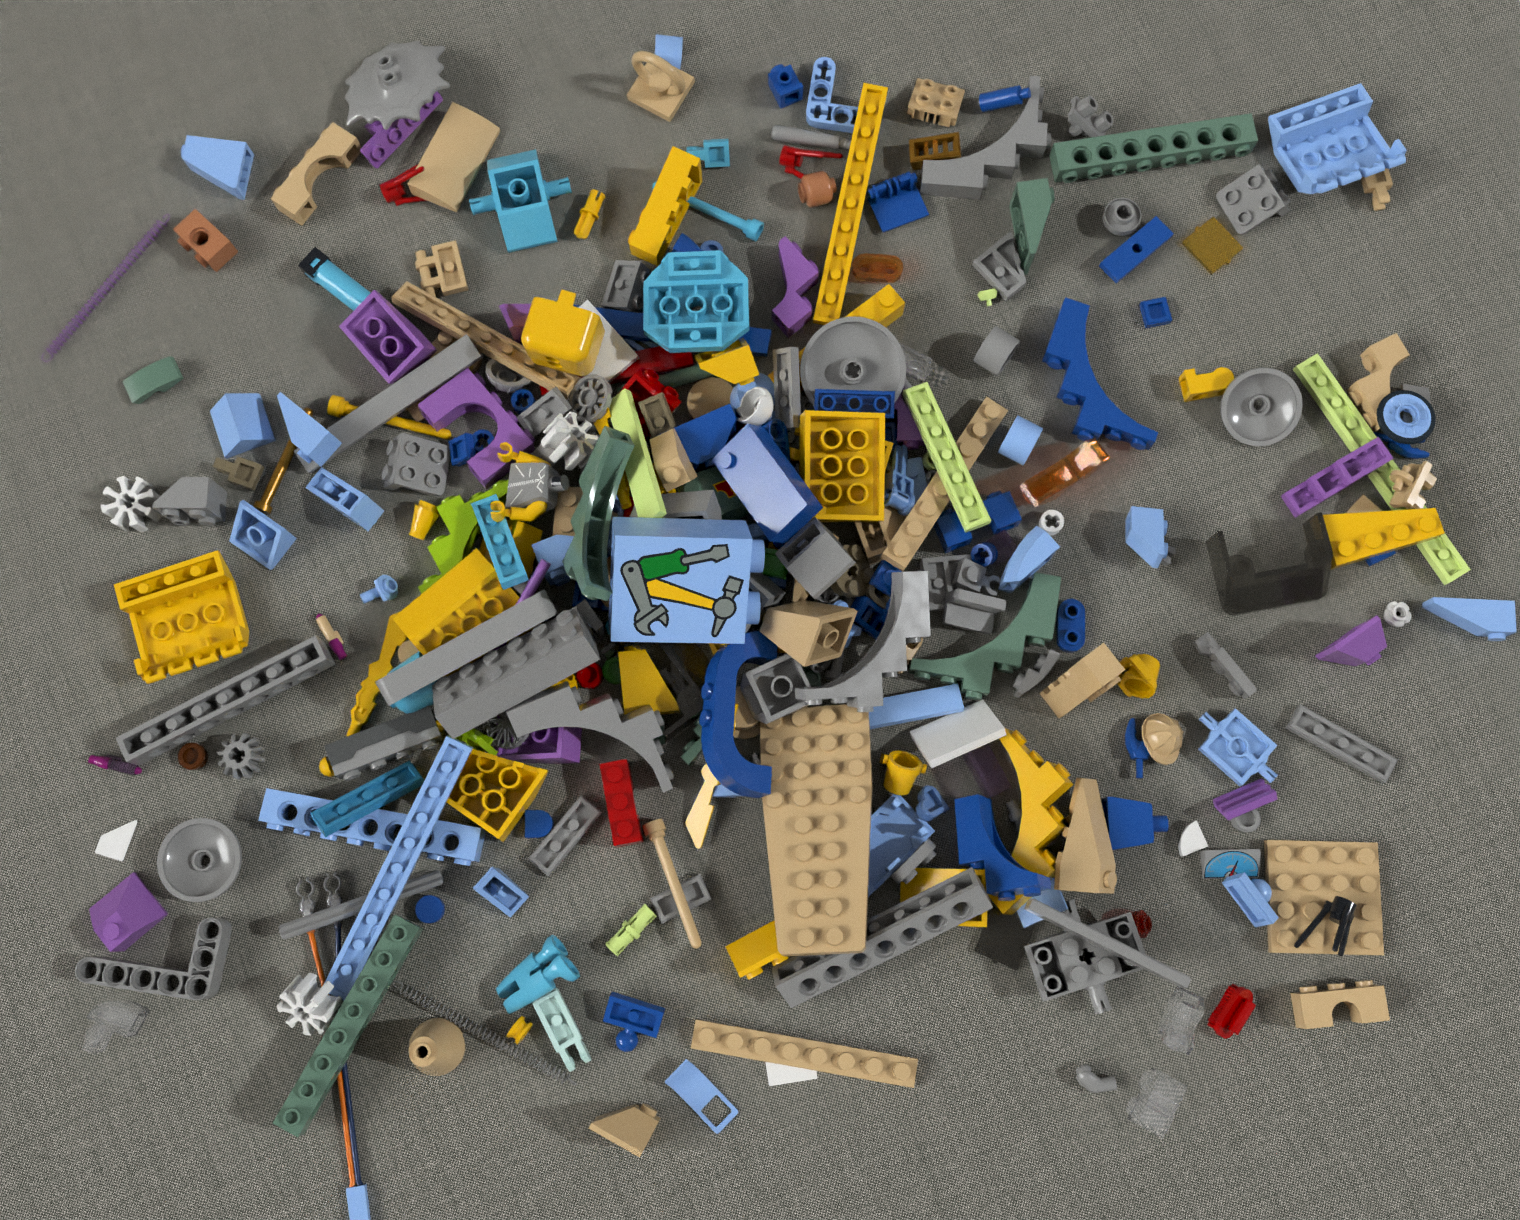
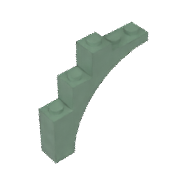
M604 426L578 481L583 495L570 520L575 536L562 562L567 575L578 582L581 593L591 600L601 599L608 602L612 594L607 568L609 526L619 484L635 445L629 434Z
M1035 572L1030 578L1025 600L1017 616L1009 627L993 641L975 651L957 657L935 660L912 658L909 663L908 673L914 674V678L919 680H930V677L939 678L941 683L948 685L961 682L960 693L966 694L965 697L968 699L982 700V697H987L990 693L993 667H997L999 672L1013 673V670L1017 671L1021 667L1025 640L1028 641L1029 645L1043 647L1044 644H1048L1053 639L1061 577Z

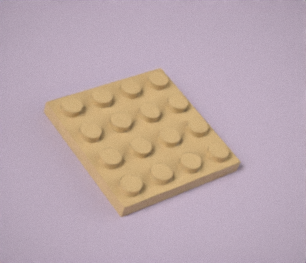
M1264 840L1265 881L1272 890V897L1268 904L1279 917L1274 924L1267 925L1268 953L1338 954V951L1334 952L1332 947L1339 924L1329 919V913H1327L1299 948H1295L1294 944L1323 909L1325 902H1333L1335 896H1339L1357 905L1344 954L1384 955L1378 843Z

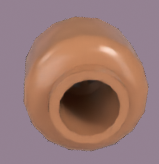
M824 171L806 174L802 177L801 183H798L800 200L810 208L829 204L833 199V193L837 191L834 178H829L828 174Z

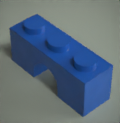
M1001 491L989 494L983 503L991 518V523L988 525L993 535L1018 527L1022 518L1010 491L1003 494ZM952 509L943 511L933 525L945 553L969 545L973 538L970 531L965 533L956 511L953 512Z

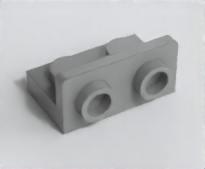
M616 260L602 307L605 309L642 313L643 282L652 271L641 261Z

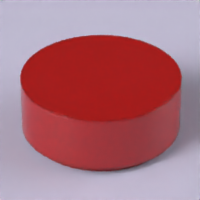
M593 663L576 672V680L585 689H595L603 681L602 669L598 664Z

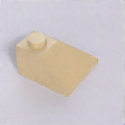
M643 1103L640 1107L635 1104L597 1116L589 1126V1129L640 1158L661 1118L656 1116L658 1111L651 1106Z

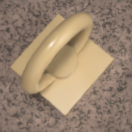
M647 51L635 52L631 60L632 66L639 76L627 93V99L671 122L694 85L695 78L672 66L656 54Z

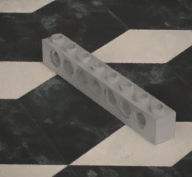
M313 636L116 737V741L126 762L140 766L336 664L325 642L317 636Z
M973 867L867 919L866 949L864 952L794 956L772 967L775 987L790 1008H793L992 909L993 906L986 889Z

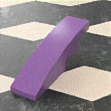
M1377 437L1281 495V498L1296 518L1394 458L1381 439Z

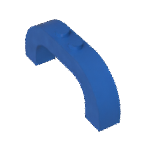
M760 631L746 633L745 644H725L713 655L708 664L705 682L701 690L703 710L699 719L702 726V751L710 771L730 791L751 798H761L771 794L772 767L753 764L743 758L735 746L733 732L736 678L740 666L743 663L764 665L777 659V645Z

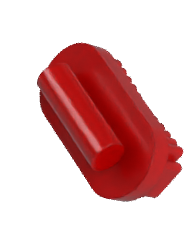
M1235 984L1229 985L1219 1002L1220 1004L1217 1005L1210 1018H1208L1209 1022L1207 1025L1224 1039L1230 1038L1233 1034L1238 1035L1256 1007L1252 1002V992L1245 987H1238Z

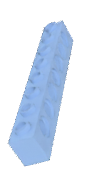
M266 788L258 821L266 822V828L283 831L284 826L293 827V833L310 836L311 831L320 832V838L336 841L337 836L347 838L346 843L363 846L364 841L374 843L373 848L390 851L395 841L394 830L398 826L403 825L408 814L377 809L351 823L347 830L340 829L325 837L313 821L311 812L333 800ZM295 806L297 808V816L293 820H289L288 811L291 807ZM437 820L431 833V842L425 845L422 852H427V858L443 861L444 856L455 858V864L470 866L471 861H480L486 830ZM376 821L378 830L374 835L370 836L367 832L368 824ZM456 835L459 845L455 850L450 851L447 847V841L451 836Z

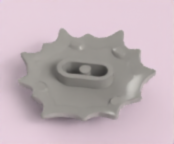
M420 41L401 44L391 42L381 51L365 58L361 67L345 80V84L350 86L345 95V100L349 103L346 126H351L359 119H365L369 124H372L374 121H380L383 128L387 130L397 119L420 121L421 107L432 102L435 92L450 88V84L440 77L444 66L439 62L438 58L445 51V47L423 46Z

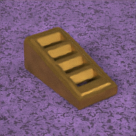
M959 132L910 139L909 152L912 170L922 169L923 160L961 158ZM953 142V151H948V143ZM943 145L942 153L938 152V146ZM930 148H933V154H929ZM923 151L924 155L919 156V152Z

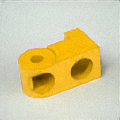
M1220 367L1212 373L1196 375L1195 368L1184 370L1178 378L1184 402L1223 395L1228 385L1234 380L1232 371L1228 368Z

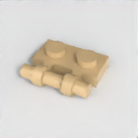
M456 240L431 246L433 256L426 257L424 250H419L415 253L417 259L415 266L416 270L420 272L422 280L420 287L422 290L435 297V290L437 288H441L444 296L469 290ZM436 267L438 276L431 278L430 270Z

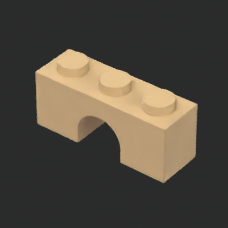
M1373 980L1355 981L1354 987H1345V983L1327 984L1328 989L1317 990V986L1299 987L1300 992L1290 993L1296 1028L1313 1029L1334 1026L1332 1011L1340 1002H1343L1348 1007L1351 1022L1371 1023L1390 1021L1384 985H1373Z

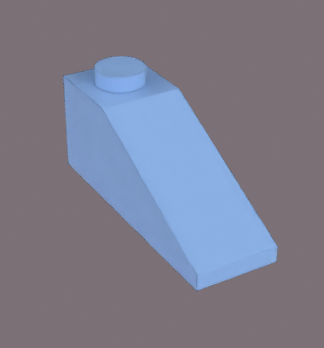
M279 392L277 398L291 442L300 449L297 454L307 463L313 460L322 467L342 443L283 393Z
M322 467L305 487L366 531L372 528L384 512L381 507L364 493Z
M1433 597L1422 603V608L1475 636L1488 637L1489 641H1504L1506 636L1517 633L1515 601Z

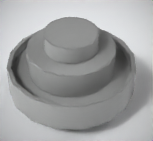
M1121 197L1108 203L1103 212L1102 219L1104 226L1109 232L1114 235L1125 236L1136 230L1141 222L1142 213L1136 202L1129 198Z

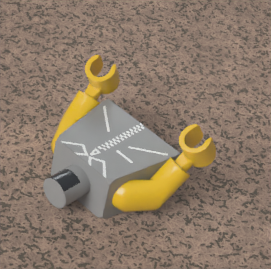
M500 443V448L504 451H509V453H497L499 460L503 463L510 462L511 460L516 462L511 463L506 504L504 505L503 502L497 500L491 502V510L499 511L490 512L491 518L495 522H501L505 517H509V520L531 522L546 511L554 509L557 506L558 492L569 489L567 476L559 475L549 462L523 451H519V453L513 452L512 446L509 443Z

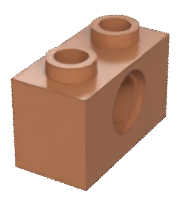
M196 209L173 229L180 237L177 242L187 252L192 249L196 253L194 258L204 268L210 266L217 272L238 253V250L230 240Z

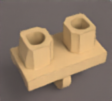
M1423 461L1422 464L1411 463L1403 465L1402 470H1393L1389 478L1395 483L1392 488L1395 492L1389 505L1393 508L1423 509L1426 500L1419 492L1421 489L1430 490L1437 480L1430 472L1432 464L1428 461Z

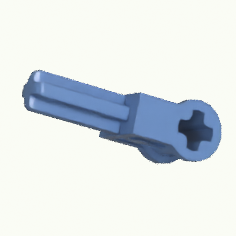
M896 445L893 448L892 470L885 475L884 506H890L896 509L900 515L905 516L912 510L915 504V495L913 494L914 480L907 477V447L905 445Z

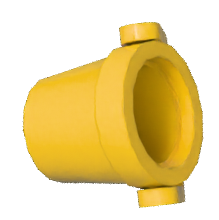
M1133 654L1129 658L1124 657L1120 664L1127 672L1118 675L1121 681L1117 685L1128 697H1152L1157 688L1160 669L1159 661L1148 654Z
M892 751L889 755L881 753L879 761L881 764H887L884 788L896 795L909 794L916 777L920 773L925 774L927 764L922 763L917 756L906 751Z

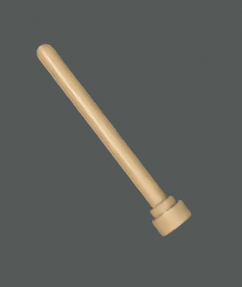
M663 819L653 820L642 826L646 837H649L651 842H654L689 942L693 948L697 949L701 946L702 942L664 840L666 836Z

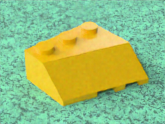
M473 749L446 803L504 842L525 813V810L528 809L537 796L549 771Z

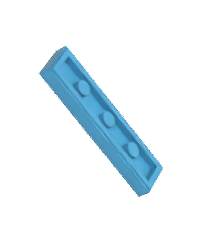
M409 760L311 812V817L323 835L327 837L422 786L424 778Z

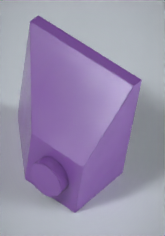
M1376 615L1355 626L1315 655L1316 658L1322 661L1350 666H1358L1366 663L1368 666L1382 657L1379 652L1387 647L1381 619Z
M136 872L129 875L89 909L93 930L110 952L125 951L168 915Z

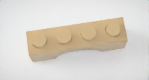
M334 122L324 129L314 146L306 151L301 162L291 169L284 183L275 189L271 200L276 208L302 226L317 208L312 197V186L315 179L322 172L331 168L340 167L348 169L361 153L360 149L362 147L357 137Z

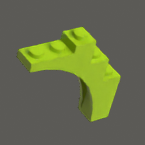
M503 479L496 482L492 489L485 493L478 492L472 495L466 503L459 494L456 497L449 496L445 498L441 505L436 507L450 535H441L435 538L431 545L427 546L441 574L439 576L432 575L427 577L423 584L418 586L421 594L470 554L477 536L481 532L471 503L497 494L499 501L505 505L509 480Z

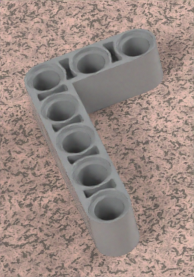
M212 917L202 920L197 928L188 970L107 957H85L76 964L75 975L80 982L190 1000L210 999L218 993L232 927L230 922L224 918ZM214 923L219 927L216 937H213L210 933L211 926ZM208 951L213 956L212 963L209 966L204 961V956ZM93 963L97 967V972L94 976L90 973V967ZM120 967L124 970V977L121 981L117 978V971ZM147 971L152 976L149 985H146L144 982V975ZM174 975L179 979V985L176 990L171 986V980ZM202 979L207 985L206 991L203 994L198 990V984Z

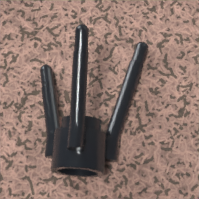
M1335 896L1333 902L1326 901L1323 909L1301 934L1294 947L1299 948L1327 913H1329V919L1339 924L1332 950L1334 952L1338 951V955L1343 956L1357 905L1339 896Z

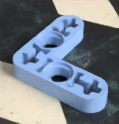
M818 58L813 66L806 109V121L814 128L853 133L855 125L852 124L853 116H857L858 107L831 103L836 66L831 58ZM823 67H827L825 80L821 79ZM817 88H824L828 93L824 97H818L814 94V91ZM816 111L820 112L819 118H814ZM828 112L831 113L830 121L827 120ZM843 113L849 119L845 123H839L835 120V116Z

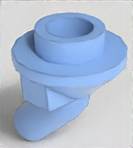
M381 575L374 581L375 588L359 594L364 604L378 597H381L383 602L393 600L397 597L398 585L390 576Z

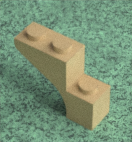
M1397 333L1370 345L1360 355L1364 368L1370 371L1371 374L1357 380L1346 390L1348 397L1357 407L1373 432L1381 430L1377 421V408L1381 400L1390 394V373L1393 367L1402 363L1410 355Z

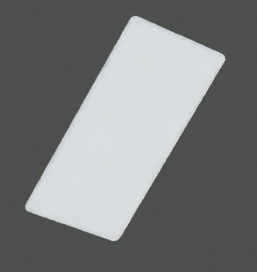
M765 1062L769 1086L817 1079V1071Z

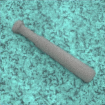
M775 125L771 133L773 140L832 149H850L851 140L840 138L837 135Z

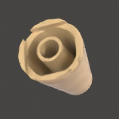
M432 1018L424 1021L414 1030L409 1041L410 1060L419 1071L430 1076H441L454 1070L462 1061L466 1050L461 1029L454 1022H450V1020L445 1018Z

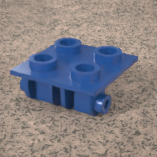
M909 171L867 187L866 197L882 233L929 216L915 184L918 181L915 172L910 173Z

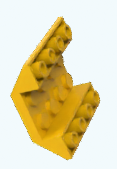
M476 548L392 619L421 654L425 655L513 607L520 597L511 587L505 590L502 589L495 568ZM531 628V629L525 631L524 633H522V634H520V635H518V636H516V637H521V636L525 635L526 633L532 631L533 628ZM485 654L472 660L469 663H473L485 656ZM461 667L458 668V669H456V670H454V671H452V672H450L449 674H447V675H445V676L448 677L449 675H451V674H453V673L459 671V670L461 669Z

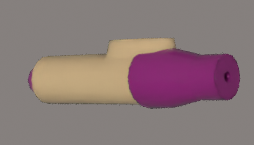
M317 614L316 622L328 641V645L339 660L344 659L347 655L342 645L344 642L337 630H333L325 615Z

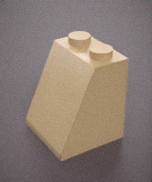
M803 600L768 608L764 614L760 632L802 666L806 667L841 657L858 611L854 608Z

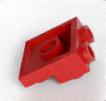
M642 366L633 374L619 393L624 388L631 391L645 441L647 442L651 434L638 402L663 392L673 413L681 401L678 399L679 395L674 388L670 386L665 387L658 381L659 376L654 370L650 368L645 369Z

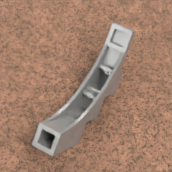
M1030 76L1027 88H1030L1031 98L1025 99V109L1017 122L995 143L979 152L961 158L923 160L920 195L979 200L982 190L987 189L988 177L1011 179L1014 169L1018 170L1020 157L1042 158L1045 149L1050 148L1051 133H1047L1048 123L1041 122L1042 110L1038 109L1039 103H1042L1044 87H1040V76Z
M928 571L891 572V598L886 620L879 636L867 654L852 669L834 681L822 686L795 688V699L805 700V705L822 704V699H831V703H847V706L857 708V712H873L874 707L883 706L882 677H897V672L907 671L906 643L921 642V637L931 636Z
M565 681L539 692L506 710L517 738L538 730L555 727H580L608 734L633 748L650 764L663 793L673 789L670 782L671 779H674L673 772L669 763L663 765L660 758L664 751L659 739L653 741L654 738L663 735L660 726H663L664 722L659 710L653 711L650 704L619 717L620 714H623V710L617 698L612 700L610 694L606 693L578 705L577 703L582 702L576 686L570 688L568 681Z

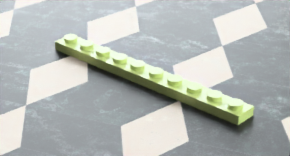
M1318 353L1298 364L1293 369L1350 452L1377 438ZM1393 459L1367 475L1391 510H1408L1405 507L1393 508L1389 505L1395 492L1392 489L1395 483L1390 480L1389 476L1393 470H1400ZM1446 534L1436 539L1416 544L1444 586L1471 570Z

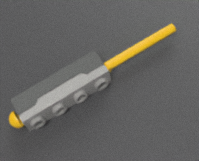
M429 705L416 712L402 715L324 745L328 757L322 758L319 763V769L325 776L332 777L335 775L340 780L344 778L345 781H349L361 775L360 772L370 768L371 771H375L387 766L386 762L397 758V761L407 759L413 755L412 752L423 748L426 751L439 745L438 742L444 740L441 732L445 729L435 718L434 711Z

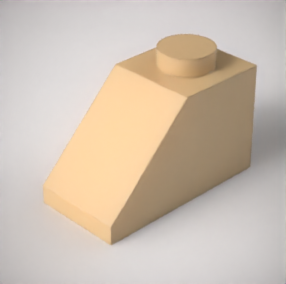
M675 428L650 439L654 466L666 492L698 477Z

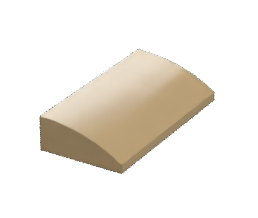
M452 102L416 167L417 169L423 166L425 170L412 177L408 182L411 194L457 212L499 135L500 128L479 114Z

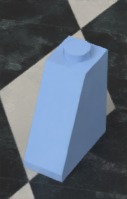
M187 135L185 145L181 147V157L190 170L238 199L245 200L254 153L248 144L241 141Z

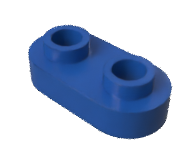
M1076 599L1063 601L1057 609L1056 641L1058 647L1066 653L1077 652L1085 643V608ZM1068 608L1075 609L1076 615H1069ZM1068 634L1075 635L1076 642H1070L1067 638Z

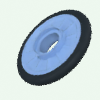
M1409 390L1394 391L1386 395L1377 408L1379 427L1386 436L1398 443L1416 444L1422 442L1434 430L1436 417L1433 407L1427 399L1416 392ZM1400 412H1408L1412 416V422H1404L1400 418Z

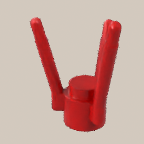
M784 145L779 164L786 166L785 173L793 174L802 179L805 174L795 168L801 167L804 156L841 159L843 155L841 153L804 150Z
M417 164L397 177L380 184L381 192L387 203L394 201L396 206L404 203L427 201L417 196L403 198V195L406 194L403 182L423 172L425 168L421 166L416 169Z

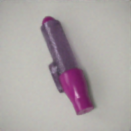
M108 754L106 756L90 755L88 763L106 770L110 769L134 776L142 773L139 765L123 762L117 756Z

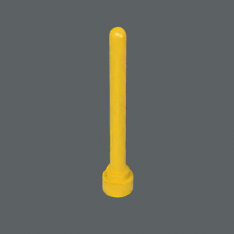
M332 395L328 402L327 413L335 417L346 416V414L351 413L359 406L349 404L344 397ZM398 416L385 423L442 439H449L452 435L448 429L442 428L436 431L429 424Z

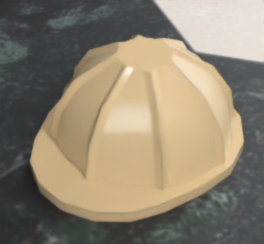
M1160 713L1149 715L1142 725V739L1149 754L1159 764L1169 765L1174 763L1182 746L1184 731H1182L1176 719L1174 720Z

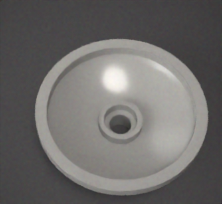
M1268 367L1250 369L1238 375L1226 388L1221 400V418L1227 431L1238 441L1251 446L1271 445L1284 439L1296 427L1302 413V395L1295 381L1284 372ZM1256 400L1262 401V405L1259 408H1254L1253 406Z
M208 818L190 819L177 825L163 840L157 856V870L164 887L175 897L188 902H206L221 896L237 879L242 864V850L234 832L225 824ZM206 856H209L210 863L207 866H205L203 864V859Z

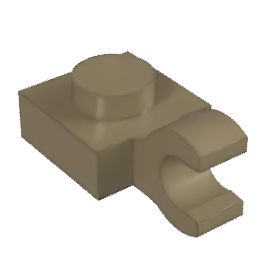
M238 456L234 463L217 457L213 468H216L218 472L229 475L227 481L255 491L265 468L261 464Z

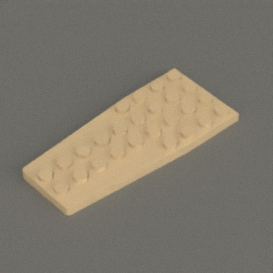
M847 704L810 706L768 724L760 722L761 765L772 767L771 794L762 797L778 951L782 956L862 953L866 949L872 810L869 712H857V708L849 707Z

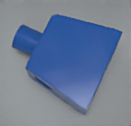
M1105 797L1102 799L1112 850L1154 843V832L1168 831L1167 816H1153L1151 803L1117 797Z

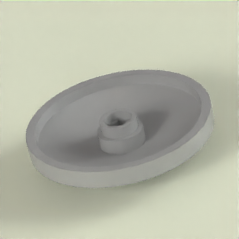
M864 317L839 318L821 327L808 341L801 359V383L807 398L813 406L815 389L895 391L896 402L902 392L906 379L904 352L896 337L882 324ZM851 399L849 402L850 407L853 409L858 408L859 401Z

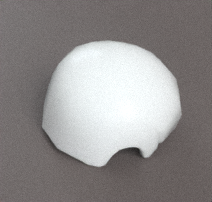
M754 387L748 390L741 400L740 407L736 409L741 417L737 421L745 425L749 423L757 426L766 423L772 416L774 408L770 392L763 387Z

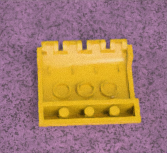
M218 550L113 584L120 610L128 613L130 616L141 659H134L137 675L147 684L165 679L167 673L170 676L192 670L193 664L198 668L219 661L220 655L225 659L243 652V648L248 646L249 628L237 585Z

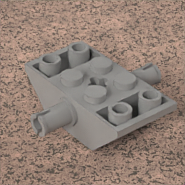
M1075 900L1065 901L1068 909L1062 913L1081 922ZM1131 912L1086 924L1146 954ZM1066 930L1024 946L1042 1002L1084 989L1088 991L1095 1014L1112 1010L1103 986L1106 984V981L1143 970ZM1082 949L1089 954L1087 962L1079 960V956L1083 954Z

